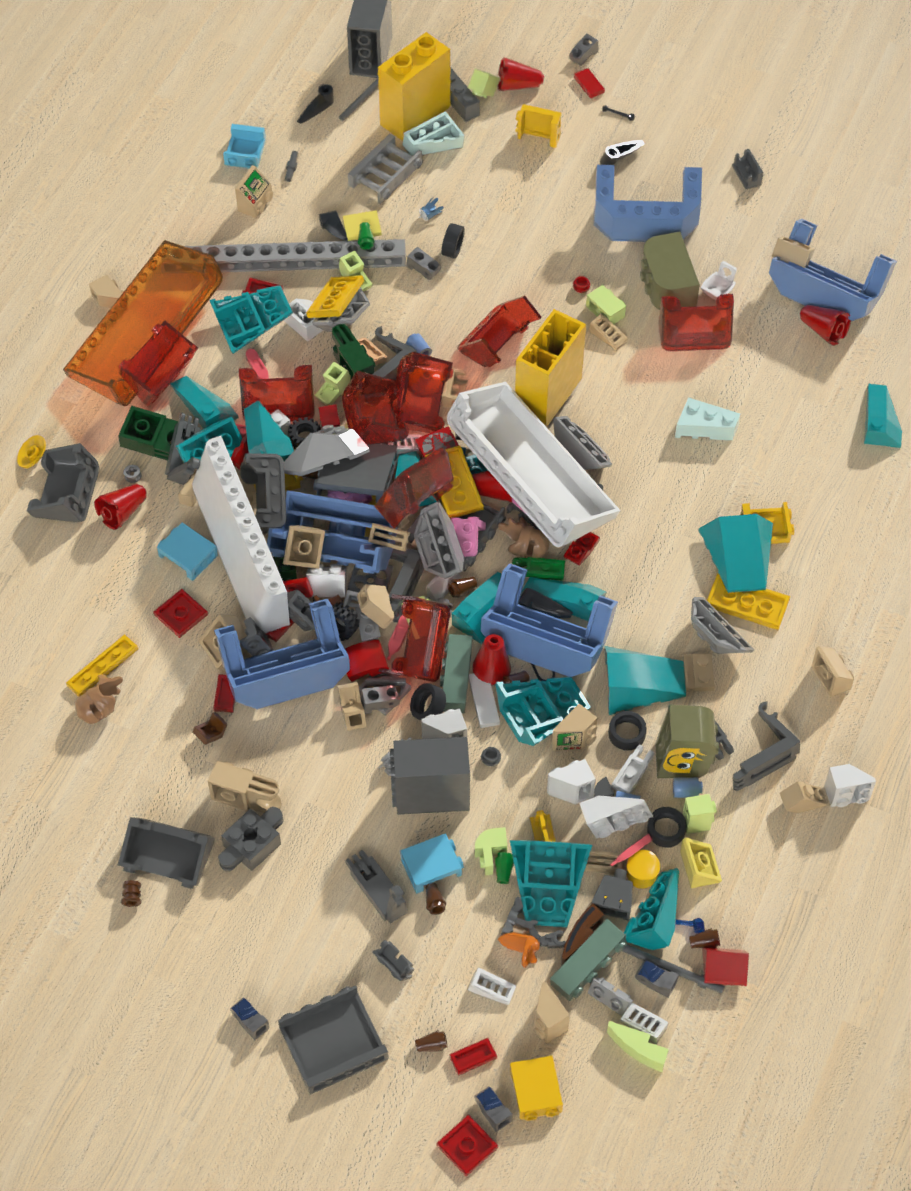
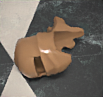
M509 517L508 524H498L499 529L506 532L515 541V543L508 547V552L524 558H541L548 551L549 539L541 530L531 525L527 526L526 520L523 517L520 518L518 523Z
M98 675V684L88 689L86 693L75 700L77 716L88 724H95L113 713L116 700L111 695H119L121 692L117 686L123 682L122 677L108 678L106 675Z

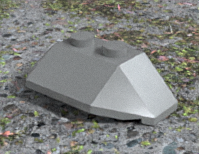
M360 287L340 317L315 318L312 324L326 332H332V328L339 324H345L349 327L368 308L370 302Z
M560 416L553 419L555 438L584 470L611 467L612 463L609 456L581 427L571 422L569 417Z
M436 502L421 509V516L415 529L414 538L424 569L444 579L462 572L464 556L454 525L440 502Z
M694 597L692 599L691 621L693 628L701 639L710 644V649L713 652L725 654L752 653L754 651L752 646L704 597Z

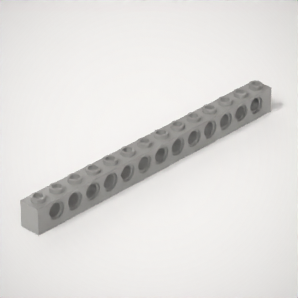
M405 239L375 240L371 249L360 248V245L357 243L358 241L161 247L160 265L162 274L339 269L340 258L355 250L364 263V268L406 267Z

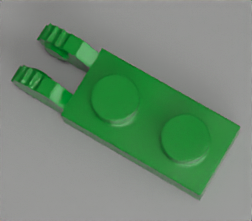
M517 557L512 560V564L515 566H526L524 568L527 569L526 577L564 580L565 560Z

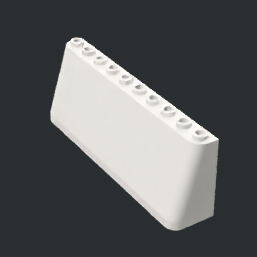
M506 382L458 394L447 415L449 426L555 547L567 545L617 517L621 510Z
M221 436L212 438L205 445L199 469H197L192 482L195 497L245 618L251 617L265 633L288 626L290 621L287 590Z

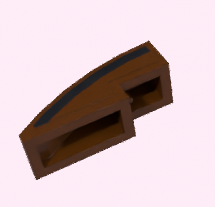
M593 903L583 912L569 933L562 954L561 966L603 924L604 914Z

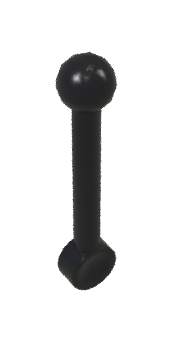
M606 105L602 107L604 112L609 111L627 117L630 121L635 119L634 114H626L610 109Z

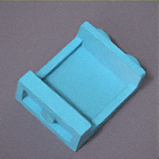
M232 124L228 149L223 153L224 165L249 169L254 165L258 169L266 142L265 128Z
M183 522L178 527H175L166 539L161 540L157 546L159 557L162 559L167 557L186 571L187 577L192 581L218 556L215 544Z
M446 833L400 850L402 864L416 894L424 891V885L456 874L457 877L462 876V868H464L460 856H456L454 852L456 851L455 844L452 839H448Z

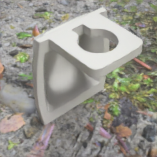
M722 261L718 272L716 271L710 275L700 289L710 298L722 300L732 291L736 284L734 278L737 269ZM728 268L731 271V275L725 276L723 269Z

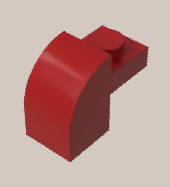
M337 404L318 407L321 428L326 425L340 426Z

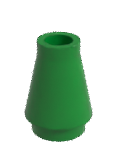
M363 222L359 225L357 243L362 249H371L375 240L370 224Z
M507 852L497 853L495 858L497 883L509 884L514 866L513 855Z

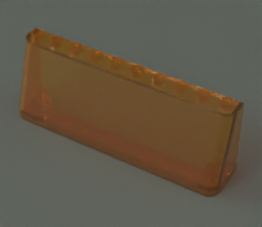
M164 240L63 369L66 376L119 405L128 406L221 285L223 275L214 256Z

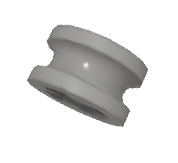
M129 465L124 469L123 473L128 482L135 483L141 479V472L137 465Z

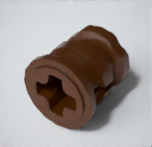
M134 880L125 881L123 883L124 890L122 891L124 898L121 899V904L127 907L141 905V891H139L141 883Z

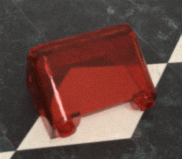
M733 294L719 295L716 299V306L681 307L678 298L662 296L658 322L662 348L666 351L729 348L732 344Z
M166 320L161 325L157 323L151 330L153 335L132 359L128 361L124 359L118 366L120 369L118 373L148 408L185 369L198 350L196 345Z
M414 351L401 358L398 365L389 416L390 427L432 433L444 428L445 422L442 416H439L444 383L453 376V362Z
M312 365L298 366L294 370V377L257 379V372L254 369L239 368L241 408L244 421V409L256 401H260L270 414L279 409L290 419V422L298 421V418L304 420V417H308V420H310V418L315 416Z
M357 371L343 392L342 404L348 429H353L366 445L403 441L409 434V428L406 423L401 422L397 424L392 405L399 395L396 380Z

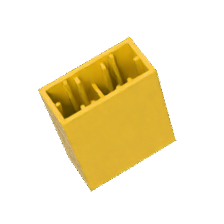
M427 32L378 67L380 125L401 141H403L405 132L442 114L451 107L450 48Z
M553 309L516 359L515 393L546 427L582 379L586 333L585 323Z

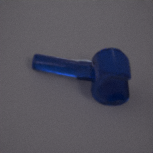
M696 918L693 921L676 919V925L693 927L694 933L698 934L705 931L704 921L701 918Z

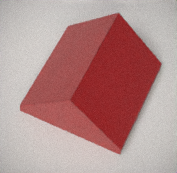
M703 947L704 983L747 986L748 952L745 950Z

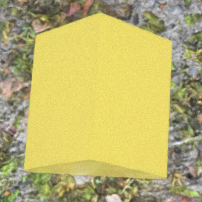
M377 210L343 216L342 225L348 241L358 239L359 225L363 222L370 224L373 237L382 235Z
M684 838L680 853L690 887L696 888L720 883L722 879L711 844Z

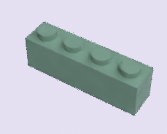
M449 634L448 641L444 643V653H447V657L442 660V670H445V674L440 677V687H443L446 694V705L443 712L450 709H460L461 713H465L472 653V636Z
M606 919L550 978L551 986L569 1002L573 997L575 999L578 998L584 990L583 987L588 982L592 983L594 978L596 979L598 976L597 972L602 967L606 968L611 963V957L616 952L620 953L625 948L626 934Z

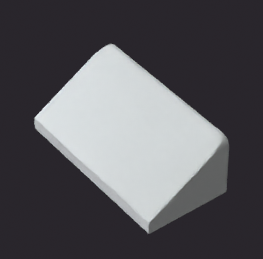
M459 573L447 579L436 575L427 585V597H430L433 601H438V598H444L449 592L448 583L453 579H460Z

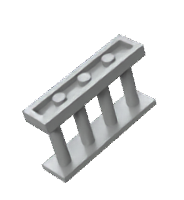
M389 134L348 173V185L352 188H355L360 183L377 192L378 203L381 204L416 169L420 168L423 162L422 151L419 150L414 156L396 147L395 136ZM390 153H394L408 162L401 166L387 158ZM380 163H384L397 172L390 176L376 167ZM369 173H373L387 182L381 187L365 177Z

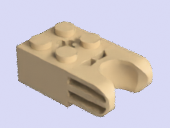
M216 762L207 781L211 800L244 811H248L251 808L265 813L271 807L281 809L282 803L278 796L279 785L276 780L253 773L248 768L241 769L235 767L229 762Z

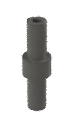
M292 151L290 160L287 162L285 180L288 182L292 181L293 173L297 168V151Z
M390 676L366 678V686H406V678H390Z

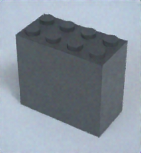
M391 0L353 1L347 24L349 75L378 78V67L386 62L392 39Z
M468 737L393 741L394 748L390 749L392 805L397 807V815L470 811Z

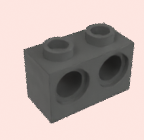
M299 590L287 592L289 618L303 631L315 630L309 603L312 602Z

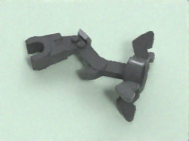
M516 897L501 935L512 933L513 926L516 925L526 929L530 936H534L539 941L542 947H547V949L563 948L566 941L560 942L557 940V937L563 936L564 932L562 930L540 936L534 927L538 921L531 920L528 922L517 918L518 914L522 912L523 904L520 897Z

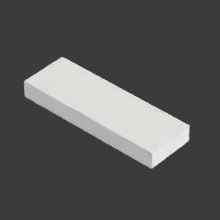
M474 673L469 674L470 688L480 728L500 725L491 683L481 681Z

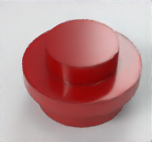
M579 276L573 282V289L576 292L585 293L590 289V281L584 276Z

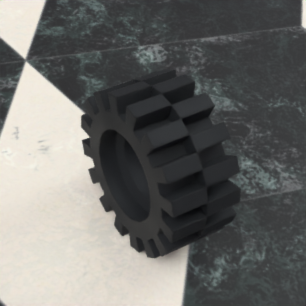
M304 417V420L298 418V422L294 420L293 424H290L288 434L292 446L296 449L305 440V438L298 436L300 433H316L321 430V426L318 425L317 421L314 422L312 418L308 420V417Z
M338 603L334 604L332 607L335 620L338 618L345 624V626H342L336 620L339 638L341 641L348 640L359 628L358 623L360 620L356 619L358 617L357 613L353 614L355 611L353 608L349 610V606L346 605L344 607L343 603L339 605Z

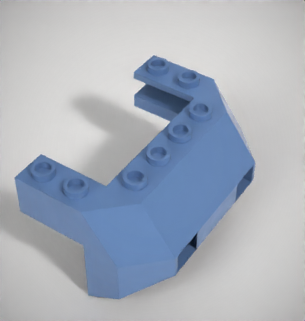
M597 165L594 226L610 241L646 242L651 237L680 232L684 240L697 228L701 209L702 167H684L682 202L614 200L615 165Z
M804 219L797 220L789 238L810 246L818 225ZM883 254L876 256L864 284L811 260L808 266L806 265L803 268L790 261L786 263L780 260L781 257L778 256L772 258L769 274L781 295L804 306L814 305L845 311L850 314L848 319L854 321L871 313L883 295L897 261Z
M287 490L285 499L286 522L281 528H269L267 545L270 552H272V556L283 557L285 555L289 526L313 527L314 518L330 521L329 530H324L325 535L320 561L330 563L331 560H336L337 564L348 566L349 563L356 564V568L363 569V572L370 574L386 570L393 548L368 542L369 537H364L366 527L371 528L372 523L397 529L399 519L396 509ZM377 528L375 530L376 532L392 535L395 537L397 535V533ZM374 535L373 539L395 544L394 540Z
M509 563L502 571L494 605L482 617V634L485 637L492 634L501 636L508 655L559 674L573 677L590 671L596 664L609 636L618 601L600 595L598 601L594 602L586 629L519 605L527 569Z
M328 598L309 603L317 639L243 659L234 625L214 630L223 667L236 702L260 709L333 688L350 670L349 656L340 642L333 607Z

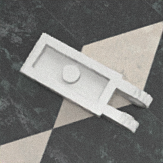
M639 744L633 754H630L611 785L612 789L631 794L652 760L654 751L650 750L644 760L639 758V755H641L644 746Z

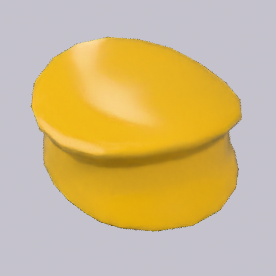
M639 850L630 856L627 861V879L632 881L633 886L639 889H645L654 884L660 871L659 859L649 850Z

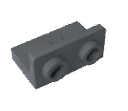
M251 617L244 620L246 626L244 631L247 636L241 639L240 643L251 656L254 657L274 651L268 636Z

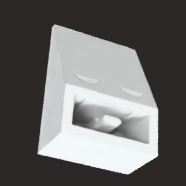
M596 796L580 803L586 823L596 839L606 838L615 831L626 830L630 825L644 823L653 817L644 799Z

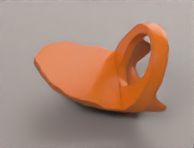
M513 932L502 934L498 938L500 943L506 948L523 953L522 966L524 968L530 963L537 962L535 953L539 950L540 943L534 936Z

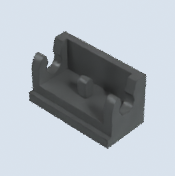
M746 149L741 158L737 153L732 167L745 189L760 186L762 184L763 171L750 149Z

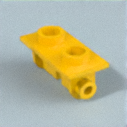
M543 810L537 811L535 817H530L534 840L556 842L550 814L544 813Z

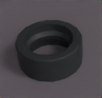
M454 223L449 224L442 243V255L451 258L458 256L464 239V226Z
M430 683L420 685L414 691L410 702V711L413 717L422 721V719L429 715L442 714L446 705L444 690ZM432 695L431 703L425 711V703L428 697Z
M622 711L612 717L609 723V739L615 747L621 750H634L639 744H643L647 728L646 722L638 713ZM621 723H632L639 728V734L635 738L625 739L616 733V727Z
M672 807L656 809L652 813L653 817L649 818L647 824V833L653 839L652 842L663 848L678 845L686 833L685 817L679 810ZM662 818L672 819L679 826L678 833L673 836L660 835L655 830V823Z

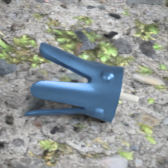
M432 197L424 207L419 209L421 215L419 218L422 217L427 221L434 215L442 212L443 206L438 208L435 206L438 198L432 201Z

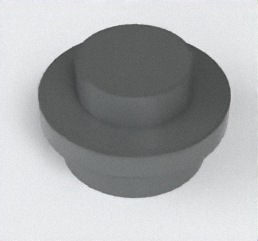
M488 747L483 750L481 760L487 766H496L501 761V753L495 747Z

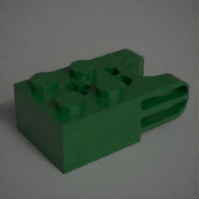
M345 324L336 325L332 328V338L336 344L333 346V355L339 365L348 370L351 378L349 385L357 395L363 392L364 387L369 384L367 378L375 373L374 367L376 365L373 358H369L364 345H360L348 326Z
M131 405L118 435L120 447L168 461L171 447L169 442L172 440L175 424L178 421Z

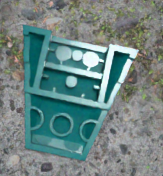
M281 285L260 289L256 293L249 294V292L241 293V296L231 297L230 295L225 296L222 300H209L232 354L293 314Z
M758 514L721 516L698 529L700 536L704 539L707 550H709L714 565L716 564L718 568V573L728 593L766 590L773 523Z
M604 646L605 664H607L609 715L616 714V712L622 710L630 711L639 706H650L652 703L659 701L663 703L686 697L683 661Z
M572 677L548 678L546 681L533 679L530 682L522 683L519 680L508 684L496 682L495 684L502 716L518 742L535 746L553 734V729L578 704L587 710L591 708Z
M510 840L525 921L536 920L538 921L536 926L568 927L592 845L569 842Z

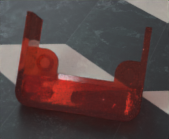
M525 295L501 303L493 308L457 346V349L461 354L479 365L491 367L501 361L496 353L514 334L524 333L529 328L528 325L531 322L540 320L542 316Z
M441 447L405 469L396 477L374 507L394 529L408 514L414 515L420 509L419 504L431 495L438 501L454 487L452 485L454 478L447 451Z
M392 594L391 598L403 601L402 614L405 618L410 619L404 657H396L392 662L391 670L379 668L378 672L436 682L441 673L450 620V609L447 605L430 600Z

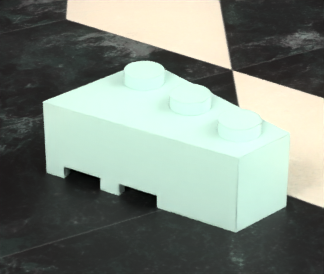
M445 111L405 132L402 145L412 156L419 150L424 155L462 148L465 135Z
M688 397L676 425L675 438L692 436V439L710 437L712 440H733L739 426L741 414Z

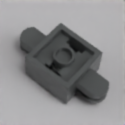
M271 807L259 816L250 808L225 831L221 837L223 846L226 849L218 856L221 868L225 871H232L242 862L253 871L281 845L280 834L276 829L284 822L282 811L277 807Z

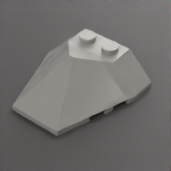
M326 425L322 427L323 430L310 433L284 461V474L303 476L323 469L325 464H340V459L349 458L352 460L370 452V450L353 429L345 428V426L333 427V425Z

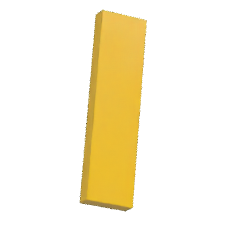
M124 634L66 682L67 687L80 697L99 682L98 675L107 676L138 650V646Z

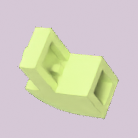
M355 250L340 258L339 270L342 276L362 275L364 278V282L361 285L363 292L372 288V283L363 272L364 263Z
M335 362L323 374L326 382L315 394L316 399L327 406L332 405L339 396H344L351 379L348 370Z
M505 827L485 830L476 839L475 858L479 857L480 868H484L485 875H493L492 856H497V853L507 852L508 845Z

